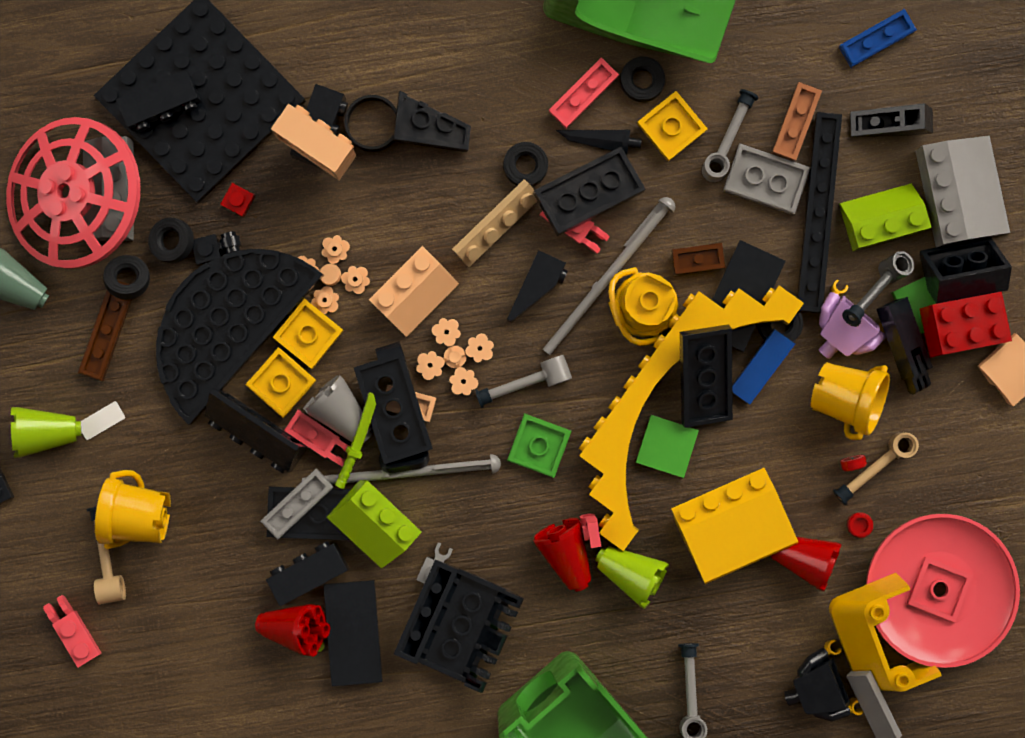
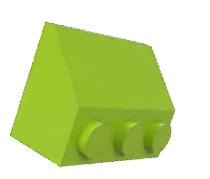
M912 183L839 204L852 251L925 232L932 228L925 203Z
M359 480L326 517L381 569L405 552L422 533L368 480Z

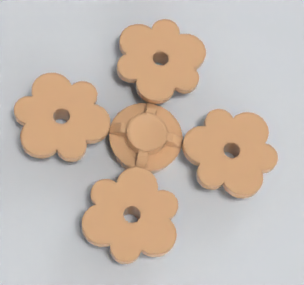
M335 235L333 239L328 237L323 240L322 245L324 249L322 250V255L327 257L331 264L324 265L320 270L315 266L316 261L313 258L298 257L324 274L321 282L327 286H324L321 290H315L313 294L315 298L311 301V304L324 315L328 311L333 313L338 309L337 301L339 300V295L333 293V289L330 286L336 285L340 279L346 284L345 289L348 292L354 291L356 294H362L365 291V286L370 284V279L367 277L368 271L364 267L356 268L351 266L348 272L343 273L341 276V270L335 264L339 260L347 258L346 252L350 249V244L342 240L339 235Z
M442 318L439 320V324L432 327V333L434 336H437L436 342L438 344L444 343L446 346H449L444 353V359L437 356L434 351H430L428 355L422 353L417 358L419 365H417L416 370L422 373L424 379L431 380L434 376L442 374L441 368L445 363L451 368H457L454 372L455 375H452L449 379L450 383L453 384L451 387L452 392L457 395L461 393L466 396L470 395L471 390L478 387V380L474 378L472 370L466 371L465 368L461 367L466 361V355L473 357L475 362H481L482 359L490 360L493 356L491 349L494 347L492 341H488L485 334L481 333L476 338L471 337L468 340L469 346H467L465 351L459 346H453L456 342L455 338H459L461 335L458 330L459 324L455 319L447 321V319ZM429 363L433 364L431 368L428 367ZM463 379L466 380L465 384L461 383Z

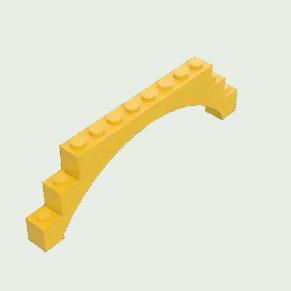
M778 286L776 290L773 288L769 289L762 299L766 302L764 306L741 289H738L736 293L732 290L722 302L726 305L724 309L700 291H698L696 296L691 293L683 304L686 308L681 316L676 314L668 324V327L671 328L666 337L661 334L653 345L656 351L651 357L646 355L639 364L640 373L636 378L631 375L623 386L627 391L621 398L615 397L608 407L612 410L607 418L602 416L594 426V429L597 430L592 439L587 436L579 447L582 451L579 456L603 473L602 477L596 475L588 486L592 489L589 495L613 512L611 516L606 513L598 526L602 528L599 534L622 551L626 549L639 531L632 522L626 490V463L630 440L642 407L652 390L669 369L680 360V332L728 324L732 330L766 322L782 321L788 325L804 303L781 286Z

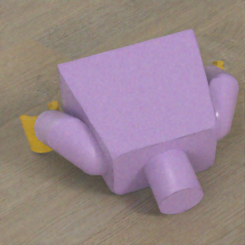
M836 280L821 307L819 325L822 330L820 334L827 341L819 348V351L828 359H831L838 350L847 357L851 354L861 355L874 351L886 339L882 324L879 323L878 325L866 314L862 317L859 326L853 327L847 324L842 317V313L844 310L850 309L854 304L843 295L848 290V285L844 287L843 291H839L836 288L839 280Z

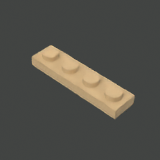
M523 180L452 248L468 267L484 254L537 202L532 186L526 180Z

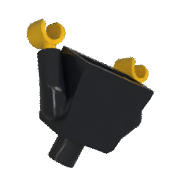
M828 640L824 648H820L809 655L797 669V676L793 680L795 689L784 692L789 706L801 703L806 714H813L816 718L831 722L848 717L850 713L855 715L863 714L861 708L854 710V705L859 702L857 698L849 699L834 658H829V655L841 653V648L834 652L830 648L831 644L837 640Z

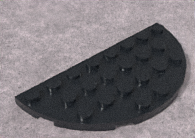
M247 249L224 254L209 263L203 264L179 285L166 305L161 326L158 328L156 360L160 381L164 385L170 399L169 401L188 425H191L206 409L209 393L212 388L223 390L322 279L323 273L307 262L289 254L267 249Z

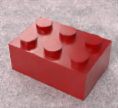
M1002 292L919 308L930 358L1012 341Z

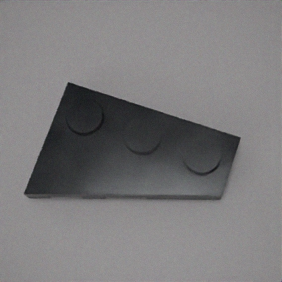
M399 91L393 136L394 142L460 152L468 151L470 125L446 113H441L422 101L418 102L408 97V94Z

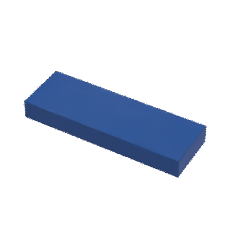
M903 9L842 43L839 49L850 68L911 35L917 29L906 10Z
M773 329L732 384L733 393L748 404H751L794 347L795 343L776 329Z

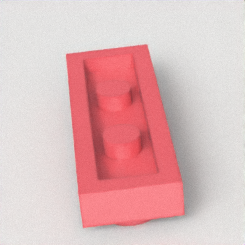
M601 57L549 109V113L567 129L619 77V74Z

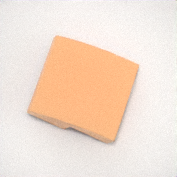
M1016 333L1011 336V342L1002 343L978 365V368L988 382L998 389L1006 402L1011 406H1015L1025 397V342Z

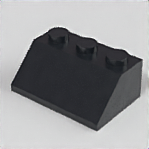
M991 237L920 250L919 255L927 290L936 304L1008 291L1012 266Z

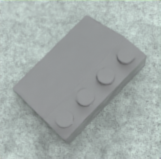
M990 136L948 140L923 145L916 150L936 247L1010 233Z

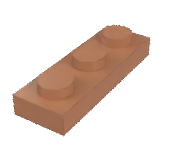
M798 82L772 154L793 162L797 160L822 90Z

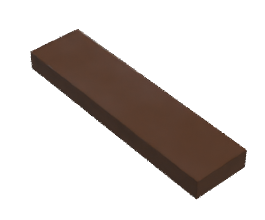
M118 281L119 283H121V284H123V285H129V284H126V283H123V282ZM108 290L106 291L78 371L79 374L104 381L132 299H119L111 295Z

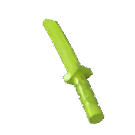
M371 392L367 396L352 444L346 448L347 459L335 483V486L342 489L345 488L352 467L356 462L355 460L362 457L360 450L376 406L374 394Z

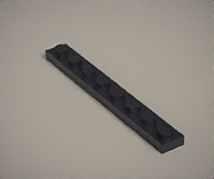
M817 112L815 115L797 298L804 303L799 310L802 312L820 313L824 302L842 114Z

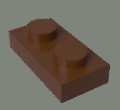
M722 243L671 250L675 275L725 268Z

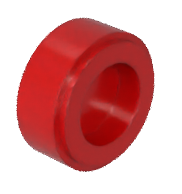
M856 455L840 460L842 470L844 471L861 469L867 465L865 455Z
M856 512L848 518L847 530L854 537H867L873 530V520L866 513Z

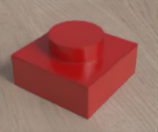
M232 183L220 205L244 218L255 195Z

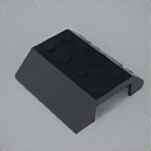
M435 559L394 651V655L414 664L419 662L464 682V686L483 693L487 682L477 676L489 679L491 673L479 667V661L483 659L489 664H496L497 658L488 654V652L499 656L508 637L507 634L499 631L498 628L510 632L512 628L508 623L498 618L501 611L510 617H516L518 611L510 608L508 605L520 609L524 598L477 575Z

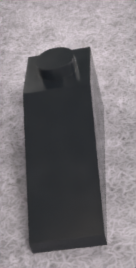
M925 103L850 112L852 137L912 136L933 133V109Z
M538 250L509 313L508 322L512 323L550 293L557 283H563L568 270L564 269L566 262Z

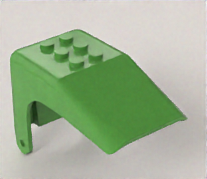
M544 0L543 10L546 16L553 20L624 44L713 63L717 58L736 0Z
M570 651L562 652L505 701L497 713L500 738H648L574 652Z

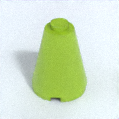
M21 407L11 408V415H14V422H11L12 449L15 451L14 458L77 442V436H82L81 421H76L75 416Z
M608 546L607 549L602 548L595 560L598 562L597 568L643 609H646L650 603L648 600L649 596L656 594L666 575L667 570L665 569L669 567V564L664 561L626 550L622 551L612 546Z

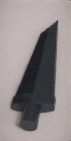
M628 129L556 130L568 141L609 151L622 147L626 155L628 147L641 149L642 139L631 138L630 130Z

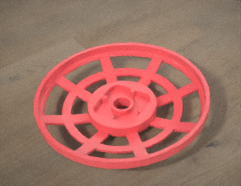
M79 117L63 118L47 124L34 133L20 149L8 177L6 205L14 234L21 245L32 256L54 267L75 269L100 262L121 245L134 224L141 196L138 166L126 142L116 131L105 124ZM69 124L81 125L74 139L68 138L51 143L48 142L46 133L52 129ZM90 128L96 129L105 135L115 145L118 152L104 158L95 147L84 142ZM38 140L40 151L31 159L24 175L18 174L20 165L27 152ZM71 146L67 160L55 162L52 150ZM81 149L88 152L97 163L89 168L76 163ZM43 157L47 169L43 172L40 179L30 177L36 164ZM122 161L124 162L128 179L127 202L112 199L113 179L110 167ZM101 172L104 180V196L95 194V183L93 177ZM15 183L21 185V206L24 216L18 222L14 208ZM68 185L70 188L69 194L64 198L62 192L64 187ZM28 187L37 189L38 203L31 209H29L27 200ZM92 204L101 206L96 218L88 226L83 216L90 210ZM110 209L124 212L115 233L101 246L93 233L103 224ZM43 212L52 219L50 234L44 231L34 220ZM61 222H74L79 233L60 237ZM28 225L38 236L49 241L48 257L36 251L25 239L22 231ZM85 240L93 252L75 260L58 259L59 244L68 245Z

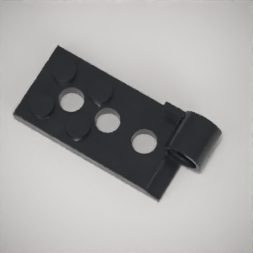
M399 341L376 348L378 360L354 367L364 402L366 403L370 392L375 397L376 406L371 419V425L384 465L433 449ZM383 377H389L393 381L392 389L387 392L379 388V381ZM391 401H397L401 407L399 414L395 416L389 415L386 411V406ZM399 425H404L408 429V436L404 440H398L394 436V430Z

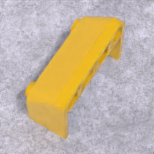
M897 573L837 596L829 605V613L851 671H871L880 691L903 692L942 676L936 666H926L917 662L889 668L874 626L884 622L889 616L890 609L887 599L910 590L909 585Z

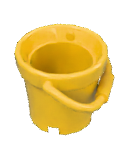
M636 267L618 272L610 281L608 290L610 302L608 304L615 324L619 327L622 335L629 342L638 346L654 344L660 337L659 334L669 328L668 324L678 311L677 294L671 283L660 275L649 272L638 273ZM633 274L632 276H630L622 282V284L619 286L615 293V286L618 280L624 276ZM632 335L639 336V337H643V338H645V337H652V338L644 339V340H639V339L633 337Z
M826 362L819 372L818 376H821L819 383L814 385L811 397L812 410L844 422V433L846 438L850 440H861L863 435L869 436L879 421L886 401L890 383V375L887 373L888 367L886 365L876 366L869 371H863ZM850 425L854 426L855 432H858L857 434L851 433Z
M133 470L110 473V477L102 485L96 507L95 537L97 542L104 544L105 549L120 547L129 541L162 543L161 540L165 539L170 515L167 514V508H164V506L171 507L170 494L144 488L141 476ZM130 476L136 480L138 487L124 484L123 480L117 478Z

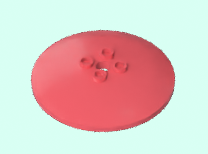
M929 514L914 518L893 530L879 545L870 562L866 585L897 573L910 587L909 591L887 599L890 609L889 616L884 622L875 625L882 638L894 650L914 662L941 668L957 667L972 663L995 649L1012 627L1020 600L1019 577L1015 563L1001 540L988 528L976 521L952 514ZM938 582H942L946 587L944 595L937 597L933 592V588Z

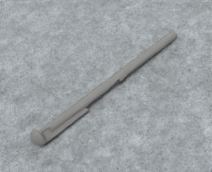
M663 197L658 200L659 203L624 244L626 248L601 279L593 284L591 291L545 345L543 350L547 354L551 355L610 283L613 276L620 271L668 211L671 213L675 211V203L671 198Z
M490 454L489 460L427 465L421 469L397 473H386L383 470L350 473L347 483H355L359 480L375 481L491 469L492 474L499 471L501 461L496 455ZM339 474L326 475L324 477L334 485Z

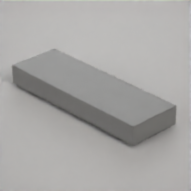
M315 469L260 522L278 540L334 486L318 469Z
M851 671L846 677L875 737L900 738L902 734L872 672Z

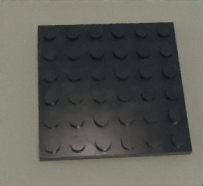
M193 0L93 95L197 203L202 201L273 133L271 130L272 126L288 104L295 108L296 105L301 106L306 101L209 0ZM187 70L193 79L202 103L198 104L197 108L191 112L183 113L181 111L174 114V118L167 122L161 123L157 121L150 124L151 127L143 132L131 131L125 123L116 99Z

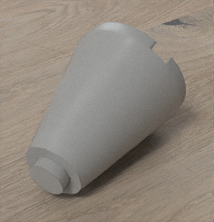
M337 375L319 390L320 392L315 398L312 397L306 403L303 409L308 415L352 442L363 410L344 378ZM371 424L369 425L364 442L372 435L370 432L372 429Z

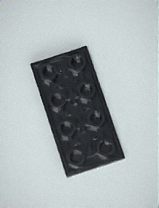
M739 240L712 301L724 309L726 305L722 302L732 290L736 293L738 289H741L764 306L766 302L762 299L770 288H774L786 261ZM756 324L732 330V348L744 352Z
M375 580L324 584L326 622L330 625L328 647L331 685L344 686L383 682Z

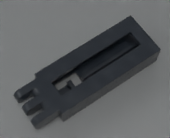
M908 297L896 299L877 308L876 310L901 379L905 381L908 392L914 395L929 387L931 381L927 370L933 368Z

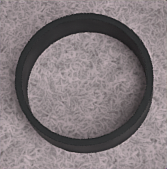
M365 95L356 99L349 106L345 114V129L352 143L358 148L368 152L382 151L394 143V134L384 144L365 146L358 143L351 136L349 119L353 110L361 103L367 101L383 102L394 111L395 115L396 108L388 99L382 96Z

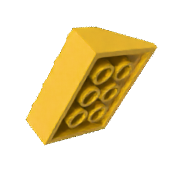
M765 468L671 508L673 519L705 584L798 544L794 530Z

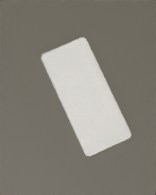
M114 401L81 421L82 434L86 440L125 419L118 403Z

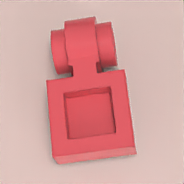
M592 513L581 515L579 521L582 525L584 541L589 540L591 548L601 547L598 518Z

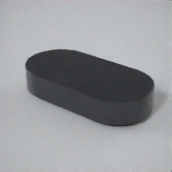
M426 451L384 465L381 453L379 455L380 467L386 473L421 469L430 460L429 452Z

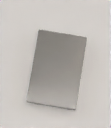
M739 143L723 192L794 215L810 167Z

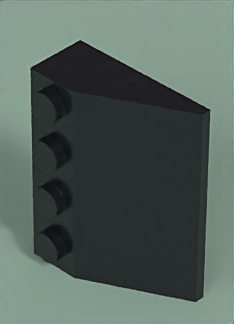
M213 388L210 391L204 415L210 419L209 425L218 431L225 429L231 433L229 438L237 444L242 445L244 442L252 447L250 452L258 458L263 459L265 456L273 461L271 466L279 472L284 473L285 470L287 472L293 471L308 449V446L226 391Z

